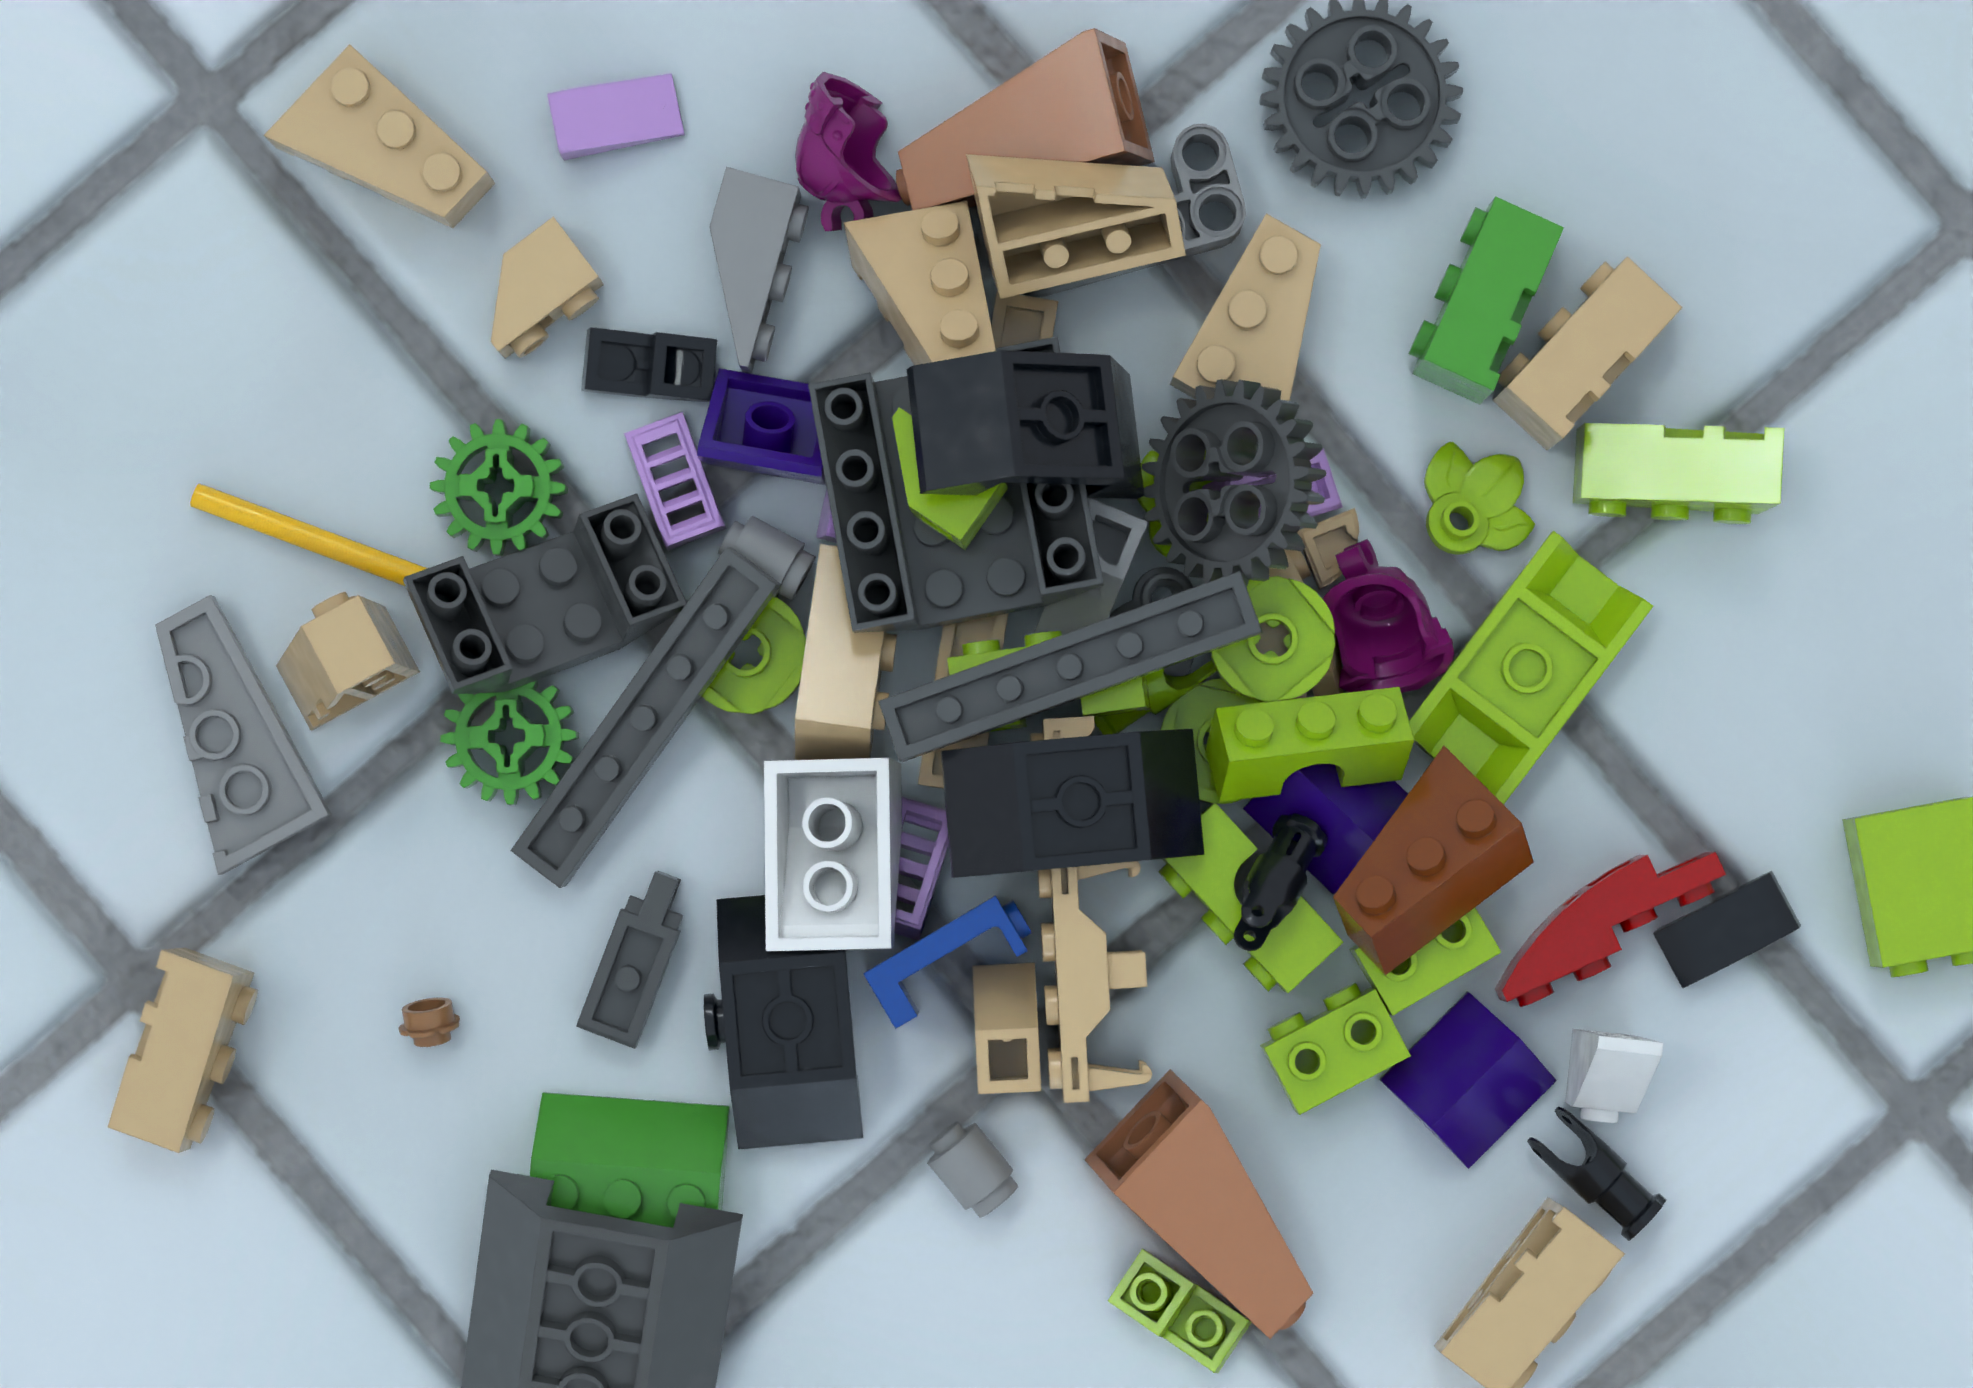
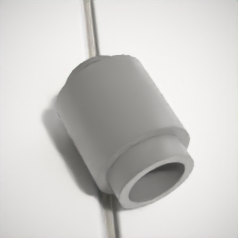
M751 516L745 525L735 521L718 551V554L721 555L726 547L734 548L782 584L773 597H778L781 594L790 600H793L797 595L816 556L803 550L805 543L754 516Z
M955 1122L929 1144L935 1153L928 1160L927 1164L965 1210L972 1208L979 1218L984 1217L1000 1206L1018 1188L1017 1183L1010 1176L1013 1168L976 1123L964 1129L959 1122Z

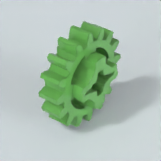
M495 419L492 434L488 435L485 434L478 424H471L470 434L472 440L467 444L452 436L448 440L452 449L456 452L452 460L436 457L434 462L440 469L446 472L445 480L430 482V489L439 494H445L446 501L439 503L433 508L435 515L438 517L453 515L454 521L446 532L451 537L456 538L468 531L470 535L467 548L477 552L483 546L485 540L490 541L493 555L503 557L506 542L512 541L516 548L521 551L528 548L526 535L531 532L546 539L549 533L542 524L545 517L561 519L563 516V512L552 504L553 496L568 494V487L565 484L553 482L552 478L553 475L559 473L564 468L563 462L560 459L545 461L543 458L551 444L545 438H542L530 445L528 443L530 428L524 424H521L516 429L513 436L508 435L506 423L502 419ZM512 449L528 456L539 476L521 475L514 467ZM485 450V461L472 474H462L467 463L475 455ZM501 468L503 477L508 482L514 484L513 492L503 493L502 502L498 503V507H496L495 498L484 492L485 484L495 483L497 473H500ZM460 500L476 501L484 509L486 528L474 523L467 516ZM526 502H537L530 515L519 524L513 526V514Z
M538 680L507 692L458 694L465 706L461 712L457 710L445 711L444 716L456 723L455 732L440 735V742L456 746L457 753L450 756L445 763L449 768L465 767L467 772L459 783L463 788L468 789L479 781L483 783L481 799L490 802L498 789L504 791L507 805H516L519 798V790L525 789L533 800H538L542 798L539 782L544 779L554 785L560 782L561 777L554 768L558 762L564 764H572L576 758L564 751L563 747L564 742L579 739V732L564 729L562 721L568 719L574 711L571 706L555 708L552 704L560 692L556 686L551 685L540 693L536 691L538 686ZM521 696L537 704L546 715L549 724H534L523 713ZM496 698L494 701L495 712L482 726H471L477 712L486 703ZM512 718L514 728L525 732L524 742L515 743L513 754L509 756L507 755L506 746L495 742V733L505 731L507 721ZM537 748H549L543 762L534 771L523 776V773H525V761ZM471 750H485L496 760L498 778L480 767Z

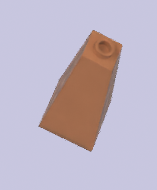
M1095 28L1083 31L898 151L902 169L896 171V183L906 206L911 205L912 210L967 201L969 208L977 206L966 154L1143 166L1155 162L1126 43Z
M1170 1069L1084 1160L1123 1203L1271 1339L1279 1329L1289 1328L1300 1318L1305 1310L1306 1301L1312 1296L1313 1291L1211 1108Z

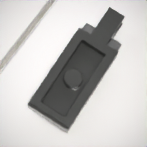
M655 871L645 899L642 900L630 895L625 909H620L576 1027L628 1047L637 1048L681 932L678 929L683 915L670 910L681 879L661 871Z

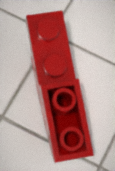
M1704 852L1656 874L1648 855H1637L1608 870L1578 890L1544 920L1510 961L1495 987L1499 999L1508 1002L1516 998L1519 1006L1524 1007L1554 993L1550 982L1573 972L1576 980L1581 981L1610 968L1611 964L1607 956L1622 950L1612 926L1620 924L1623 933L1657 919L1658 916L1654 907L1671 899L1677 898L1680 907L1714 893L1715 890L1711 881L1726 875L1716 852Z

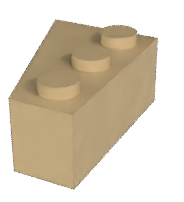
M350 44L264 134L275 148L302 158L328 170V172L357 183L381 194L389 200L451 228H454L496 184L483 167Z
M966 154L989 266L1000 299L1186 256L1176 199L1162 167Z
M967 201L844 222L852 268L859 279L865 281L877 300L878 309L887 322L890 321L904 344V350L914 365L996 351Z
M1266 213L1174 373L1170 385L1196 400L1195 391L1199 385L1215 388L1217 380L1220 379L1235 382L1245 380L1261 383L1263 387L1281 390L1280 400L1290 401L1321 244Z
M1626 257L1615 269L1605 261L1580 288L1588 296L1573 314L1562 307L1540 330L1538 335L1546 342L1530 360L1520 352L1500 373L1498 383L1504 388L1493 401L1545 450H1549L1575 426V422L1594 402L1601 398L1611 387L1615 379L1643 352L1683 308L1629 257Z
M820 544L795 713V760L871 758L874 729L884 731L886 725L878 701L888 698L889 693L879 692L882 671L893 672L897 635L888 634L887 631L853 633L838 548L833 545Z
M346 592L334 595L311 609L315 619L300 627L276 665L311 731L420 673L386 607L360 595L348 597Z
M185 947L163 949L160 952L156 968L164 970L165 974L155 1001L148 1000L144 1005L140 1022L146 1023L135 1054H131L128 1058L108 1124V1128L177 1153L189 1150L193 1141L200 1144L203 1142L214 1115V1108L207 1106L215 1082L220 1084L225 1082L234 1062L236 1049L228 1046L236 1023L245 1025L248 1021L258 994L257 989L250 987L254 972Z
M1547 1197L1434 1347L1485 1388H1523L1538 1366V1363L1534 1360L1550 1341L1556 1343L1564 1335L1576 1317L1575 1312L1603 1284L1625 1253L1567 1208Z

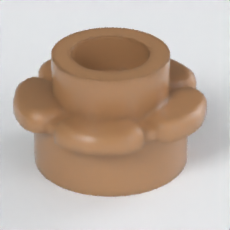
M448 998L422 999L409 1003L402 1008L404 1024L400 1025L398 1029L402 1036L413 1038L414 1045L417 1047L437 1046L451 1040L450 1032L459 1027L460 1017L453 1013L452 1001Z

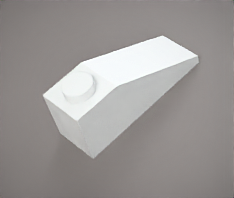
M1573 1029L1565 1103L1573 1107H1581L1580 1119L1618 1123L1619 1112L1637 1113L1662 1057L1663 1043L1635 1035Z

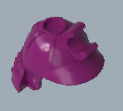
M822 72L815 82L810 85V93L808 95L810 102L805 105L806 113L804 117L806 120L797 140L795 161L797 179L801 186L816 198L826 201L821 211V224L826 232L842 230L841 212L845 206L852 210L854 220L874 217L873 209L868 200L899 202L902 198L899 194L897 183L876 158V147L888 126L886 117L878 110L882 102L846 78Z
M1368 539L1344 548L1343 552L1336 554L1338 566L1345 580L1332 587L1322 599L1327 604L1334 619L1335 635L1338 640L1343 663L1339 688L1348 692L1400 687L1401 693L1418 690L1445 673L1454 658L1453 641L1446 628H1441L1437 617H1432L1426 598L1416 583L1398 567L1378 566L1376 554Z

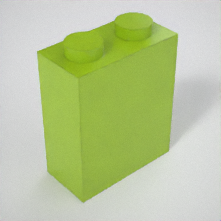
M1973 796L1842 819L1870 966L1889 967L1891 977H1900L1929 971L1927 960L1951 956L1952 966L1973 964Z

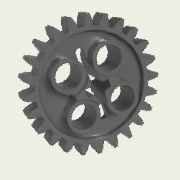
M1329 0L1328 17L1325 19L1311 7L1306 10L1304 16L1308 27L1307 31L1291 23L1286 27L1285 34L1293 45L1292 48L1278 44L1273 45L1270 55L1282 65V68H1264L1261 79L1277 86V89L1261 94L1259 104L1270 108H1277V113L1268 117L1264 121L1263 127L1264 130L1271 131L1282 129L1284 135L1277 141L1273 150L1275 153H1281L1292 148L1297 155L1290 167L1292 173L1301 170L1307 164L1314 168L1310 186L1315 188L1328 175L1334 178L1335 196L1340 197L1348 181L1356 182L1359 196L1361 199H1364L1369 193L1371 182L1378 180L1386 195L1392 194L1395 185V174L1399 173L1410 185L1415 183L1418 178L1414 165L1415 161L1431 169L1438 161L1429 145L1448 148L1453 138L1440 125L1457 124L1461 117V113L1446 106V102L1459 99L1463 94V88L1446 84L1445 79L1457 72L1459 63H1440L1438 57L1449 44L1447 38L1429 43L1425 37L1433 22L1427 19L1415 28L1408 24L1412 8L1409 4L1404 6L1395 17L1388 14V0H1379L1374 11L1366 10L1364 0H1353L1351 11L1344 12L1338 0ZM1364 40H1374L1384 47L1387 54V62L1379 67H1367L1357 59L1354 52L1355 46ZM1405 65L1408 67L1409 73L1393 80L1374 93L1369 103V109L1362 102H1357L1323 127H1316L1314 125V118L1339 107L1347 101L1353 89L1352 84H1355L1360 91L1366 90L1398 66ZM1313 72L1325 74L1333 82L1335 87L1334 94L1325 100L1312 99L1304 92L1301 85L1302 79L1307 74ZM1397 92H1406L1418 101L1420 114L1411 120L1396 118L1389 110L1388 98ZM1343 125H1355L1365 133L1367 147L1358 153H1348L1337 145L1335 131Z
M1220 379L1217 380L1215 388L1199 385L1195 391L1196 400L1179 398L1176 401L1181 418L1163 416L1160 419L1168 433L1166 439L1150 438L1149 440L1150 446L1159 456L1157 462L1142 464L1144 471L1155 476L1154 484L1144 488V497L1155 498L1156 506L1144 515L1145 521L1161 523L1162 527L1154 536L1153 542L1158 545L1171 546L1166 561L1173 564H1183V575L1203 578L1204 583H1208L1241 571L1246 586H1248L1249 580L1267 581L1269 580V568L1286 569L1289 567L1285 550L1303 551L1306 548L1303 540L1297 533L1300 527L1316 529L1318 525L1314 518L1307 513L1309 505L1321 504L1325 500L1322 495L1311 490L1312 482L1326 476V470L1312 468L1310 462L1323 449L1322 445L1304 442L1303 439L1312 429L1313 423L1308 420L1294 419L1299 404L1293 401L1280 400L1281 390L1263 387L1261 383L1245 380L1235 382ZM1258 442V451L1256 453V445ZM1276 474V480L1271 484L1256 486L1246 484L1228 485L1222 487L1221 491L1212 489L1189 491L1190 485L1194 482L1238 481L1243 479V476L1261 478ZM1260 505H1261V513H1260V517H1259V516H1258V513H1259V507H1260Z

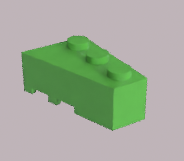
M1496 196L1486 211L1475 207L1460 239L1461 242L1470 246L1460 268L1449 264L1435 293L1434 298L1444 302L1435 324L1426 320L1423 321L1408 353L1418 358L1412 374L1480 405L1494 391L1501 375L1498 371L1510 345H1513L1522 327L1520 324L1532 296L1537 292L1564 227Z

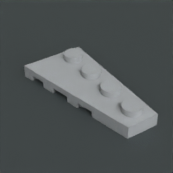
M209 595L155 624L174 702L178 705L185 733L183 738L189 761H192L200 793L198 798L205 823L208 825L215 852L213 857L218 875L225 874L330 817L332 814L215 596Z

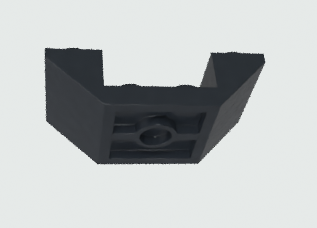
M999 350L914 365L906 369L920 494L978 495L1000 483L1083 484L1086 486L1088 498L1139 499L1145 496L1130 374L1111 355Z
M1193 729L1128 732L940 751L952 878L1204 855Z
M765 895L716 899L719 972L725 1041L738 1150L863 1138L846 958L847 950L766 951Z

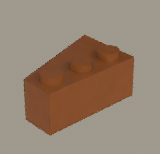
M1443 746L1340 886L1333 899L1347 935L1382 973L1387 975L1533 864L1534 861L1522 823Z

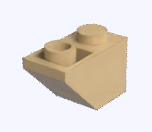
M554 217L503 254L491 343L505 359L514 352L519 358H522L534 351L549 337L545 331L548 326L564 314L570 321L586 312L599 299L595 291L604 285Z
M1035 962L972 965L978 1094L1041 1091Z

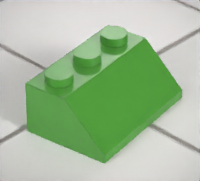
M543 1092L531 1156L530 1176L554 1180L551 1206L673 1228L680 1203L722 1210L730 1106Z

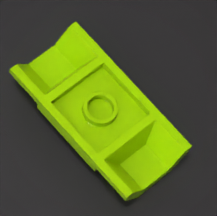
M1552 531L1409 719L1415 739L1414 743L1433 759L1442 747L1445 746L1504 805L1654 606L1642 597L1616 584L1579 556L1563 537Z

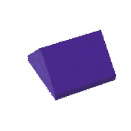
M719 368L698 443L697 456L703 464L825 485V475L808 384Z
M1316 764L1292 773L1284 781L1280 795L1252 798L1243 810L1273 839L1272 827L1280 815L1296 813L1315 821L1328 837L1327 846L1320 856L1313 857L1307 871L1334 895L1408 793L1395 781L1341 787L1335 765ZM1295 834L1293 840L1298 842L1301 835Z
M1468 991L1408 1050L1411 1055L1410 1057L1393 1065L1379 1079L1468 1169L1557 1081L1526 1044Z

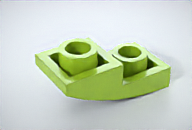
M1141 1249L1108 1299V1302L1159 1337H1163L1217 1374L1252 1323L1246 1316L1145 1249Z

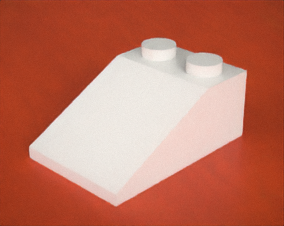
M891 758L764 761L766 951L893 949L902 833L901 763Z

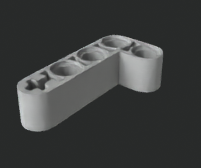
M1193 124L1185 128L1178 135L1172 150L1171 170L1178 194H1174V197L1176 199L1186 256L1037 290L1023 295L1045 297L1219 249L1232 243L1241 231L1246 216V208L1230 148L1223 133L1207 124ZM1198 142L1209 145L1216 154V164L1205 171L1191 169L1185 163L1182 151L1188 145ZM1209 202L1223 203L1230 208L1233 214V223L1229 228L1222 231L1208 229L1203 225L1199 217V210Z

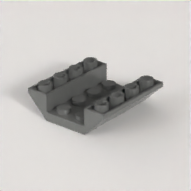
M1058 337L996 348V351L1060 353ZM869 372L808 384L853 633L922 630L1044 607L1104 585L1085 485L1006 483L1007 491L969 546L964 550L913 516L908 506L892 417L899 407L911 415L907 376L874 382Z
M491 1169L488 1179L461 1388H716L743 1214L680 1203L673 1228L551 1206L554 1180Z

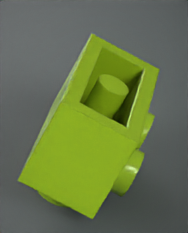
M1473 908L1387 975H1384L1357 945L1349 949L1370 986L1376 989L1389 1015L1392 1016L1501 953L1476 908Z
M1353 983L1323 999L1327 1010L1305 1021L1301 1012H1298L1267 1029L1272 1039L1260 1046L1297 1114L1301 1115L1411 1056L1375 988L1369 987L1361 992L1357 984Z

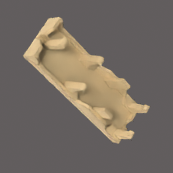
M1094 716L1043 719L1042 733H1031L1030 741L1090 736L1095 729ZM1138 861L1037 870L1039 898H1051L1053 922L1040 923L1042 961H1055L1056 985L1044 986L1046 1024L1058 1025L1059 1048H1047L1050 1089H1062L1064 1103L1090 1102L1089 1091L1145 1084L1152 1077L1151 1069L1142 1060H1138L1139 1069L1133 1070L1087 1062L1086 1037L1110 1011L1109 989L1147 987L1146 955L1142 950L1107 952L1106 933L1079 910L1078 880L1128 868V877H1135L1141 869Z

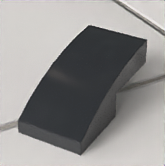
M590 327L587 329L581 391L644 398L710 402L713 392L717 339L660 332L644 334Z
M1770 871L1718 896L1713 902L1658 928L1653 934L1683 989L1799 929L1801 924L1775 875Z

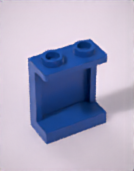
M995 895L863 973L895 1029L914 1019L919 1014V1010L902 980L992 927H998L1001 929L1016 957L1028 951L1022 939L1032 934L1013 900L1002 906Z

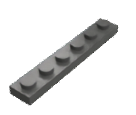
M726 547L510 851L558 888L566 887L782 584L734 548Z
M1241 571L878 702L897 757L900 762H905L1262 634L1263 631Z

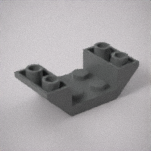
M637 493L579 514L573 532L470 569L464 556L408 575L403 580L452 694L507 692L620 650L679 613L686 604V600Z

